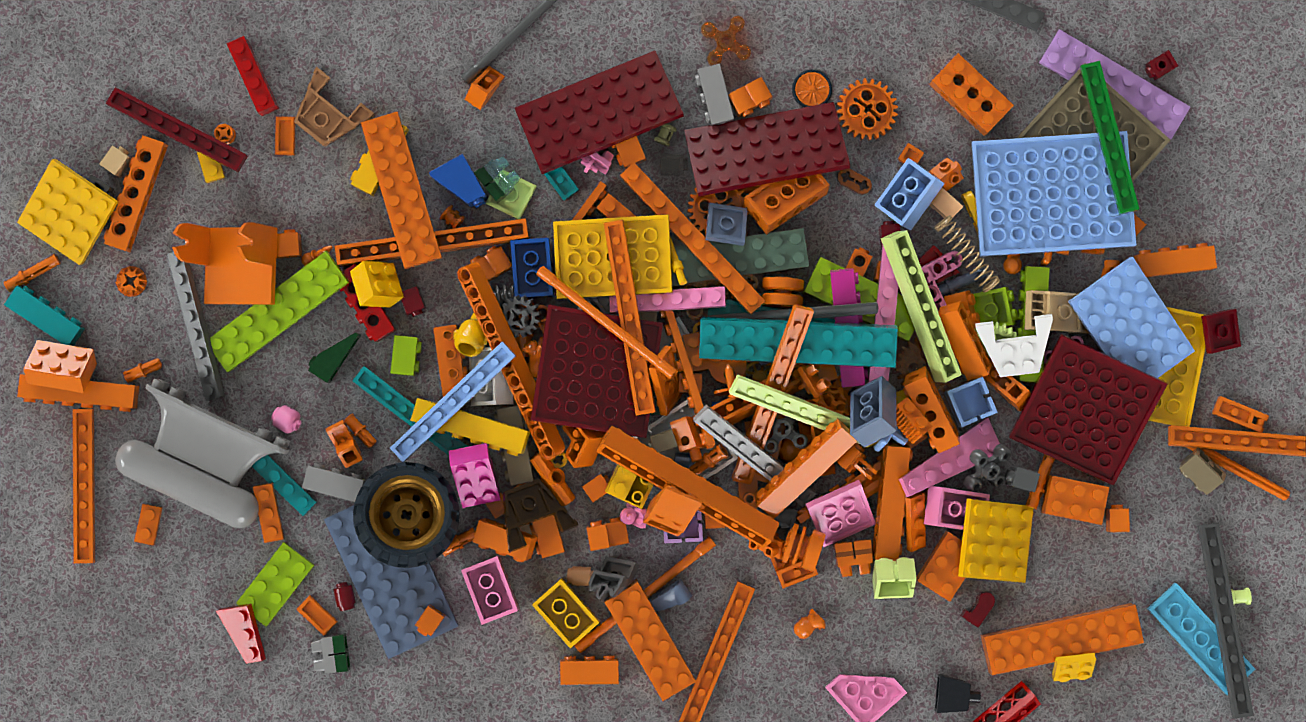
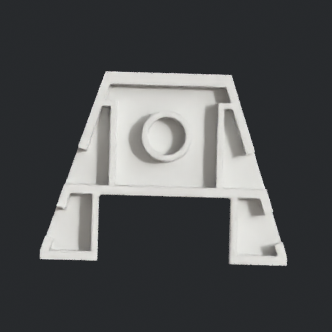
M1052 314L1034 316L1036 335L995 340L993 321L975 323L976 330L1000 377L1040 372L1053 321Z

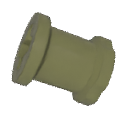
M669 124L662 125L654 141L669 147L671 137L677 129Z

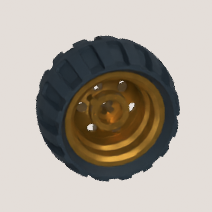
M395 463L376 471L360 488L353 509L354 528L362 546L375 559L398 568L418 567L438 558L453 541L459 524V504L451 485L436 470L419 463ZM399 495L401 497L400 501L395 502L393 496ZM414 495L420 496L418 502L413 501ZM386 511L391 514L388 519L383 517V513ZM402 512L411 513L410 520L402 519ZM423 512H428L430 517L424 519L422 516ZM395 528H398L400 530V534L398 536L393 535V530ZM413 529H419L420 534L418 536L413 535Z

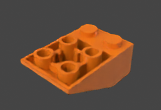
M666 486L649 501L643 523L679 536L685 531L702 504V500L698 499L694 494L680 492L674 486Z

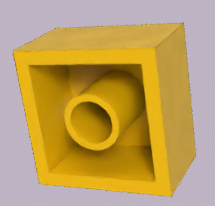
M362 261L350 271L360 306L390 308L404 297L394 263Z

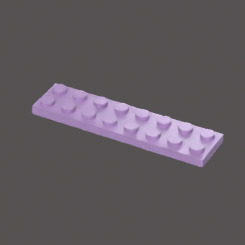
M1060 29L1057 31L1041 58L1040 64L1069 80L1084 63L1100 61L1105 81L1170 140L1173 138L1190 106Z

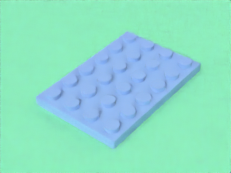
M1133 257L1123 261L1068 301L1102 353L1156 378L1163 375L1195 351Z

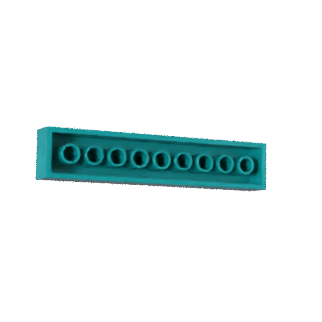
M702 316L700 322L699 358L773 362L788 320ZM811 321L796 363L896 368L897 325Z

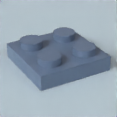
M709 203L705 240L744 246L747 208Z

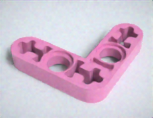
M957 251L945 253L921 267L927 283L930 284L928 286L929 289L934 291L933 300L934 302L938 301V303H935L937 310L947 304L935 280L961 266L962 262L960 261L963 258L961 254L956 256L959 253ZM952 257H955L956 260H954V263H950V264H946V263H945V262L951 260ZM936 263L941 266L939 274L935 273L933 269Z

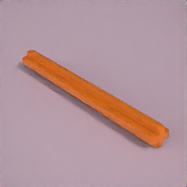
M1186 447V448L1190 449L1191 451H1194V450L1197 449V448H1192V447ZM1200 448L1217 465L1282 500L1289 498L1290 491L1212 449Z

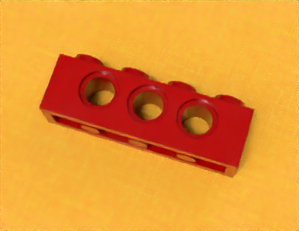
M354 264L342 271L350 283L340 289V292L344 291L347 295L345 300L350 308L354 307L357 314H355L358 322L360 324L364 323L367 328L365 333L370 341L379 342L397 330L383 307L368 306L364 310L360 308L357 294L350 292V286L353 284L350 271L357 266ZM376 315L379 318V322L377 325L372 326L370 318Z

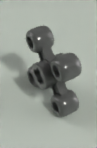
M788 416L783 419L775 418L772 425L773 436L767 440L764 451L768 454L776 453L782 439H790L796 448L803 449L808 445V438L806 435L794 431L793 423L796 419ZM782 423H785V426L789 428L785 431L786 434L784 435L778 432V428L781 427ZM800 437L804 439L802 445L797 443V439ZM769 443L774 444L773 450L767 448Z
M998 444L990 458L980 449L973 450L970 454V460L975 464L977 472L974 475H968L964 479V486L971 492H977L980 490L984 479H987L995 487L1003 485L1005 476L1000 472L998 464L1001 461H1007L1011 457V450L1004 444Z

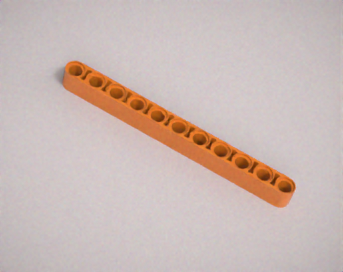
M473 262L458 269L457 276L491 350L493 351L501 342H504L516 355L501 371L541 456L546 460H551L564 452V442L555 424L530 421L536 382L481 265Z

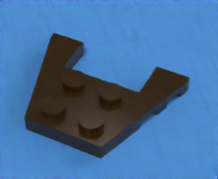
M540 479L503 493L509 553L524 548L527 545L519 527L550 515H554L561 533L579 525L567 513L566 508L558 503L555 496Z

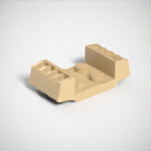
M1026 291L1024 330L1036 331L1034 316L1052 314L1053 321L1050 331L1089 334L1068 303L1069 300L1078 295L1077 293Z

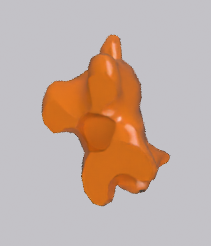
M543 337L539 338V342L533 340L527 344L524 343L525 347L522 348V351L527 352L529 355L527 365L533 378H537Z

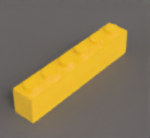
M417 398L410 421L417 423L437 403ZM461 410L453 415L437 431V433L444 434L445 431L450 432L452 437L463 440V437L470 438L471 443L478 445L482 442L489 444L488 448L499 451L500 448L507 449V453L518 456L519 453L524 454L530 435L528 430Z

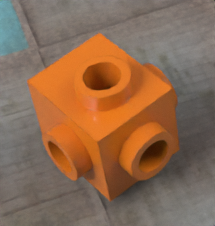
M948 157L930 170L931 174L945 183L942 188L946 191L964 179L960 164L957 161L953 162Z

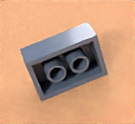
M883 376L851 392L850 435L863 447L876 443L878 440L897 431L896 389Z

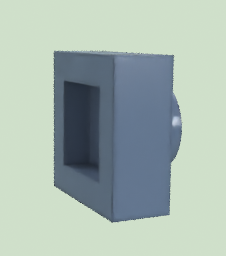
M675 452L674 462L686 468L694 464L691 462L689 453Z

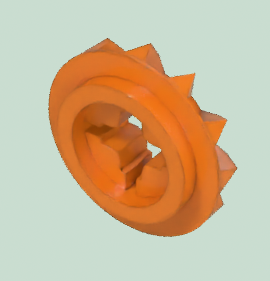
M128 266L121 269L119 274H117L115 283L118 291L123 295L134 297L145 290L147 278L140 268ZM127 276H129L130 278L136 277L133 281L134 286L130 284L126 285V283L128 282Z

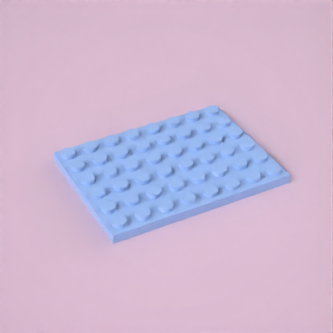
M1119 131L1130 171L1127 131ZM1097 133L972 141L980 257L1135 247L1137 245L1134 212L1121 215L1118 213Z

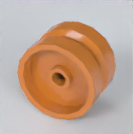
M782 276L762 278V288L767 291H774V293H764L761 295L765 300L763 306L793 308L794 304L803 306L804 298L792 293L804 291L805 281Z

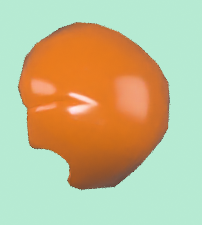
M800 438L797 439V443L799 445H801ZM783 439L778 457L784 463H789L798 456L802 449L796 448L790 439Z

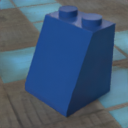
M463 154L429 172L435 182L471 208L475 206L477 209L486 204L485 200L488 197Z

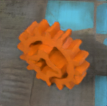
M833 382L826 394L816 399L813 397V401L817 402L816 405L847 417L850 415L851 396L847 394L849 390H843L842 384L838 387L837 383Z

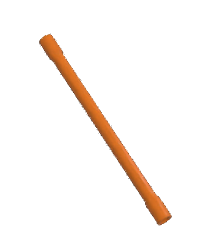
M542 266L536 273L538 277L553 286L649 361L667 378L672 380L678 370L632 337L559 280L546 267Z
M707 537L692 552L646 587L644 592L647 597H651L699 557L715 547L716 544L713 540ZM611 615L574 645L576 649L582 653L599 637L617 623Z

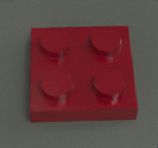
M1231 308L1201 316L1206 354H1213L1241 346L1237 309Z

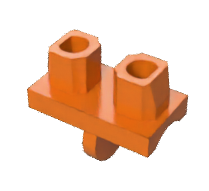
M807 363L797 369L801 375L799 380L802 383L798 387L799 391L805 389L808 395L812 394L815 399L826 394L827 390L832 386L827 377L821 380L818 377L817 373L822 370L820 364Z
M775 533L772 542L765 548L750 540L748 547L754 551L757 549L763 551L765 556L769 558L781 559L783 557L782 551L785 540L780 539L779 534Z

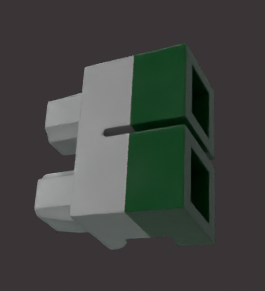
M346 633L325 636L321 640L311 643L312 653L322 652L323 659L314 660V671L335 673L347 672L351 669L349 652H346L348 651Z

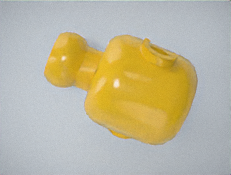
M475 313L471 315V319L465 320L459 329L454 331V345L465 356H478L484 350L485 345H487V339Z

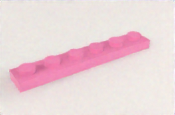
M725 287L675 289L673 293L636 295L639 312L726 307ZM609 296L610 313H618L616 296Z

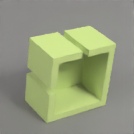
M901 557L896 559V561L888 558L875 560L872 576L874 599L913 597L916 584L914 558Z

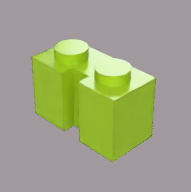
M394 335L391 374L416 376V372L419 373L420 361H417V353L421 354L422 342H419L418 337Z

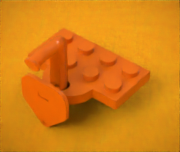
M700 332L682 335L692 372L709 370L711 376L717 382L728 387L714 391V396L735 398L736 396L730 395L729 389L737 374L744 377L747 370V362L751 361L699 358Z

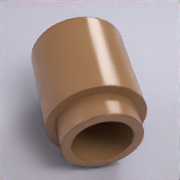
M573 566L568 568L567 583L572 584V586H589V581L594 571H591V567Z

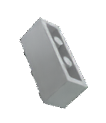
M720 64L697 69L698 75H695L697 87L701 86L702 93L699 94L701 104L706 105L707 112H704L706 123H710L713 126L734 121Z
M314 463L313 466L309 465L307 467L302 488L355 502L357 494L366 480L362 479L360 474L351 472V475L343 474L344 470L332 468V471L325 469V465Z

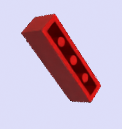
M242 36L226 43L258 114L264 116L278 110L277 102L248 39Z

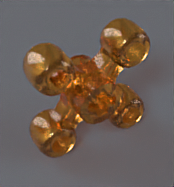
M734 16L730 21L729 29L726 31H719L712 22H705L702 25V35L706 38L714 39L717 44L715 50L711 51L707 56V62L710 66L721 64L722 56L727 51L734 52L739 60L745 61L749 59L751 55L750 47L739 44L735 39L736 34L742 31L745 26V21L741 16ZM738 21L741 25L736 26L734 23ZM711 28L712 31L706 32L705 29ZM724 37H727V40L730 39L728 45H725V42L722 43ZM745 50L747 54L742 55L740 51ZM716 56L718 60L713 61L711 58Z

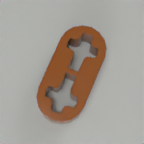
M851 169L840 170L837 175L839 184L858 194L865 195L872 188L870 179ZM846 172H848L849 177L854 181L852 182L850 180H847L846 182H843V177L841 176V174H846ZM855 182H867L866 186L868 187V189H863V191H861L860 186Z

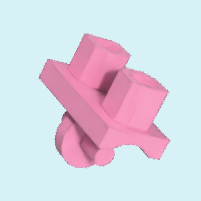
M605 151L602 156L594 153L581 158V164L586 166L584 172L587 174L592 170L597 173L599 170L606 175L611 167L614 155L609 151Z
M627 503V508H624L620 513V520L624 524L646 528V524L643 523L646 508L640 509Z

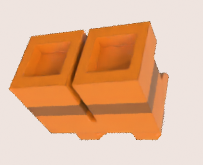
M871 539L833 543L836 565L839 567L842 577L853 576L852 565L859 566L860 575L870 574V563H873Z

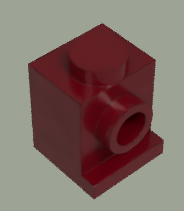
M1167 50L1146 63L1145 71L1155 81L1177 68L1178 64L1171 52ZM1159 62L1162 63L1164 68L1159 67Z

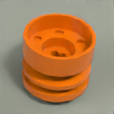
M794 523L785 540L782 562L787 563L789 555H792L791 565H795L798 558H801V567L814 572L826 533L814 529L808 537L806 536V526H803L801 534L797 533L799 524Z

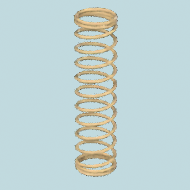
M950 215L947 216L942 221H940L934 227V229L937 230V232H939L943 228L954 223L951 229L947 231L942 236V238L952 233L953 231L959 229V231L946 244L950 243L951 241L955 240L960 236H963V238L953 248H951V250H953L959 245L969 241L967 245L959 253L956 254V256L973 247L971 252L966 257H964L960 262H963L965 259L978 253V255L967 266H965V268L969 267L970 265L979 260H982V262L973 271H971L970 274L984 266H987L986 269L974 280H977L986 273L992 272L990 276L979 285L982 286L987 281L993 279L988 284H986L982 289L984 293L988 292L1000 282V279L998 278V276L991 277L994 271H986L989 267V264L982 265V263L984 262V258L977 259L980 253H972L975 249V246L967 247L970 244V240L963 241L966 234L958 235L961 231V228L953 229L956 225V222L949 223L952 220V217Z

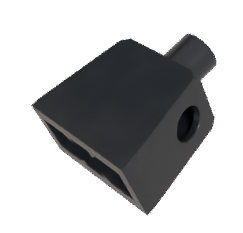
M938 674L935 711L937 713L968 711L969 702L980 703L981 692L970 691L971 684L967 681Z

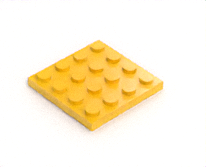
M52 159L17 223L78 265H82L119 201L57 159Z
M967 499L958 576L1025 583L1034 508L1019 504Z

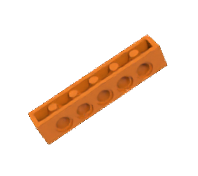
M144 135L137 141V152L130 161L129 174L123 180L124 188L117 197L119 202L117 203L116 211H113L111 214V225L105 231L104 244L129 253L131 252L168 148L166 143ZM150 153V161L144 162V156ZM144 171V178L142 180H138V173ZM134 189H138V196L136 198L131 197V192ZM131 207V215L125 216V209ZM121 225H125L126 230L120 235L118 229Z

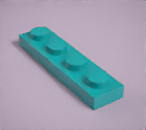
M269 455L262 457L252 465L268 483L273 482L274 489L302 516L317 503Z

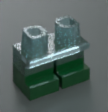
M504 156L495 161L491 159L488 164L473 172L497 204L515 189L514 185L521 179L515 170L507 176L504 175L502 171L510 165Z

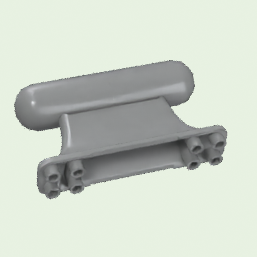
M154 378L152 384H147L145 389L156 398L160 406L161 424L154 447L135 439L124 443L118 449L115 457L118 471L140 484L233 528L242 529L248 527L257 518L259 504L253 494L238 487L249 468L262 457L273 453L289 454L291 449L288 446L291 441L282 436H276L275 441L271 440L273 432L265 428H259L257 433L251 432L184 399L187 391L181 388L171 387L170 391H167L170 383Z

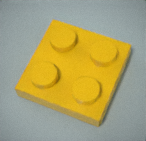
M1095 653L1056 657L1052 671L1053 682H1067L1071 679L1086 680L1092 677L1096 663Z

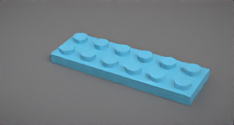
M1174 583L1147 609L1214 683L1228 695L1216 625L1177 583ZM1243 656L1248 677L1255 668Z

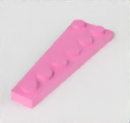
M989 418L981 420L963 435L959 436V445L941 453L937 452L921 465H918L901 477L899 481L906 497L912 496L975 466L970 460V454L975 449L982 450L990 458L993 455L994 448L1000 443Z

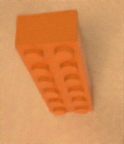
M637 578L615 598L609 596L604 601L662 701L696 682L693 673Z

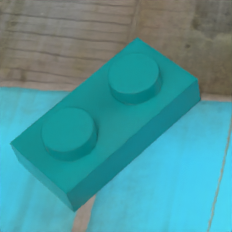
M563 167L544 174L563 201L579 191Z

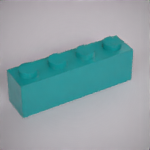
M16 286L4 305L62 344L74 346L85 330L81 326L82 322L74 317L68 318L65 316L66 311L58 306L53 308L49 305L50 301L43 296L38 298L33 294L35 291L28 286Z

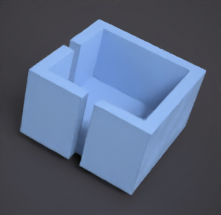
M983 377L976 378L944 392L958 427H964L978 421V419L998 413L991 396L983 397L984 394L989 393Z

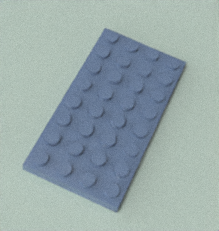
M399 495L393 496L395 502L400 501ZM354 505L324 519L388 659L459 626L430 562L413 568H398L375 559L366 551L357 537L353 522ZM386 511L383 513L385 519L390 518V512ZM405 511L402 512L403 516L401 518H406L407 521L410 520ZM395 528L393 530V535L398 536L400 534V530L398 528ZM413 529V535L417 536L415 530ZM431 604L446 616L432 636H424L417 631L418 627L415 624L428 605Z

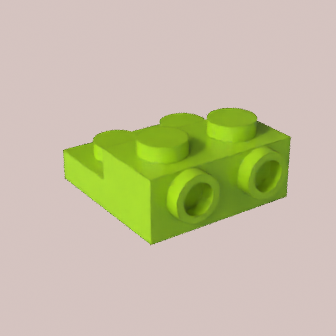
M1009 287L973 294L976 300L974 309L980 316V323L993 321L994 326L996 322L999 323V326H1002L1004 323L1006 326L1016 324L1015 320H1018V312L1012 307V301L1015 298L1013 291L1009 290Z

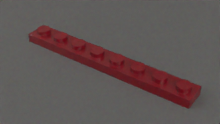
M116 87L106 101L109 107L238 173L248 157L245 153Z

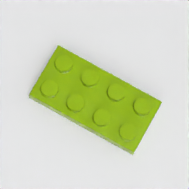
M283 542L236 604H252L255 619L267 627L315 565L287 543Z

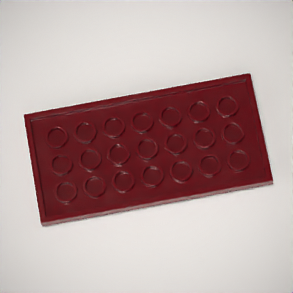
M655 50L515 107L541 174L684 117Z
M834 102L734 120L719 125H708L684 130L698 197L850 168V161Z

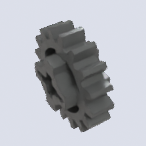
M519 295L514 296V299L510 298L507 300L508 303L502 305L505 309L502 312L512 333L515 332V337H519L521 334L522 338H524L527 334H533L534 330L539 328L536 323L542 321V319L538 318V315L542 312L536 310L539 305L532 304L534 299L527 301V296L525 295L521 299Z

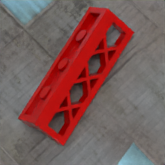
M1021 681L973 722H986L987 717L990 715H996V721L994 722H1020L1041 703ZM1022 688L1028 693L1022 699H1016V693ZM1004 703H1011V708L1008 711H1001Z

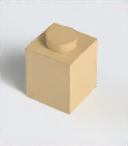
M112 145L99 165L115 176L120 177L132 158L128 156L130 152L123 147L116 148Z

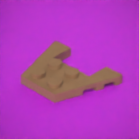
M316 66L294 122L321 145L326 147L361 125V122L372 118L375 114L362 103L356 107L349 117L342 114L319 95V92L331 78Z

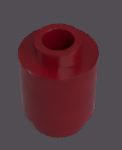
M347 582L336 584L337 588H334L333 592L336 605L340 611L355 608L354 603H356L352 584L348 585Z

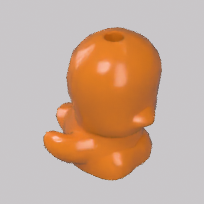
M811 609L807 617H801L794 625V633L800 639H806L815 629H825L826 624L823 618Z

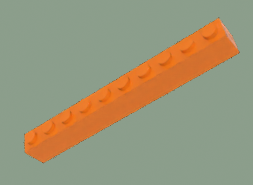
M526 218L434 231L441 253L510 243V240L530 239ZM395 237L335 246L336 261L340 267L352 266L354 264L359 265L362 261L381 262L401 259Z
M611 426L605 433L596 451L660 489L666 486H674L680 492L696 495L698 499L702 500L698 511L760 547L765 548L772 542L779 526V522L774 520L773 517L760 512L756 507L741 501L740 498L729 494L723 488L710 483L704 477L691 472L690 469L679 465L671 458L665 457L654 448L648 447L638 439L627 435L621 429Z

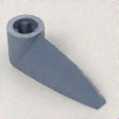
M679 579L649 600L657 612L675 605L684 604L692 597V594L684 582Z

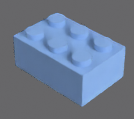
M908 158L877 200L875 206L902 227L911 231L945 183Z

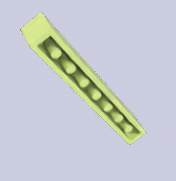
M896 231L881 238L934 381L946 383L961 376V371L908 231Z

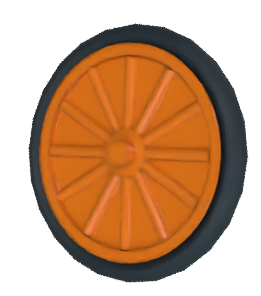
M818 70L803 71L793 82V97L802 107L825 104L832 95L830 79Z

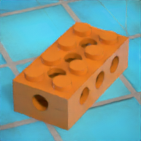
M959 53L929 84L983 136L1014 106ZM953 78H958L961 81V85H956ZM967 91H972L975 94V98H970ZM986 104L989 107V112L984 111L981 105Z
M821 174L763 184L745 196L743 206L747 208L748 213L767 235L827 195L830 184Z
M924 366L905 375V382L903 383L905 396L911 398V401L933 426L928 431L930 437L928 440L932 449L936 448L938 453H941L959 445V431L927 367Z

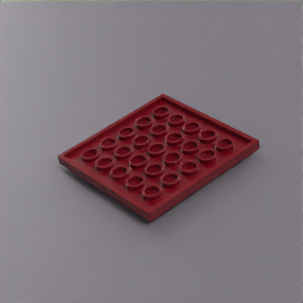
M548 305L530 421L607 432L611 426H614L629 436L647 438L650 413L637 416L635 414L624 342L583 310ZM604 314L621 327L619 316ZM641 320L645 347L658 355L663 323ZM650 376L651 385H652V391H653V383H652V379H651V376Z
M1061 334L1031 395L1011 430L1009 438L1114 486L1168 384Z

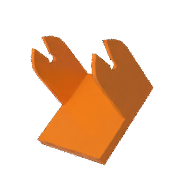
M246 222L241 227L209 228L190 223H181L175 228L173 234L180 239H185L186 242L185 245L172 247L178 260L205 266L204 304L275 305L278 228L254 222Z

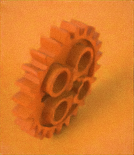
M864 78L862 84L859 80H856L855 86L850 83L848 85L849 90L844 88L843 93L845 96L840 95L838 98L842 102L836 104L841 109L836 112L841 114L838 120L844 122L841 128H848L846 134L852 131L854 132L853 138L860 135V140L862 141L866 136L867 140L870 141L872 135L875 139H878L879 133L882 136L886 134L884 129L888 131L892 129L889 124H895L896 121L892 117H897L898 114L893 112V110L897 109L898 106L893 105V102L897 99L890 98L893 91L886 92L887 85L882 88L880 87L881 81L875 85L874 79L867 83L866 78ZM862 92H867L870 95V100H864L861 96ZM876 105H883L885 112L879 113L876 110ZM867 106H869V107H870L869 112L865 113V112H864L865 108H866ZM849 107H856L858 109V114L852 115L849 111ZM864 119H870L872 127H866Z
M694 188L696 195H690V198L694 201L688 202V205L692 206V208L688 209L687 213H693L689 220H695L696 222L693 225L695 227L699 226L700 232L704 230V236L706 237L707 219L704 216L708 214V210H701L700 203L706 201L708 203L723 204L732 198L733 201L727 205L744 208L745 197L741 196L744 190L739 192L737 190L724 192L726 198L719 200L715 194L698 197L697 189Z

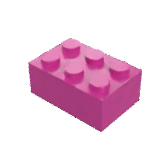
M487 443L449 451L450 468L463 508L500 500L499 484Z

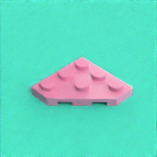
M839 674L825 686L855 722L877 721L907 694L894 677Z

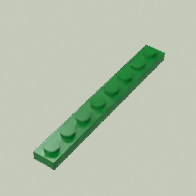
M1096 61L1081 65L1080 70L1118 213L1121 215L1138 211L1139 205L1101 63Z

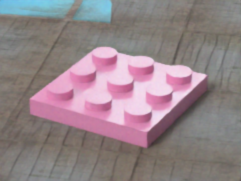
M859 480L806 503L815 529L826 533L823 547L875 525L872 511Z

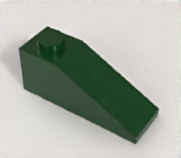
M355 332L319 353L317 357L313 356L308 364L310 366L308 371L326 383H330L361 335Z

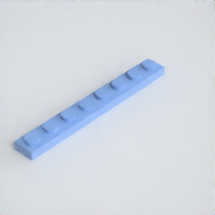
M501 342L396 441L390 449L402 462H405L510 363L516 355L504 342Z

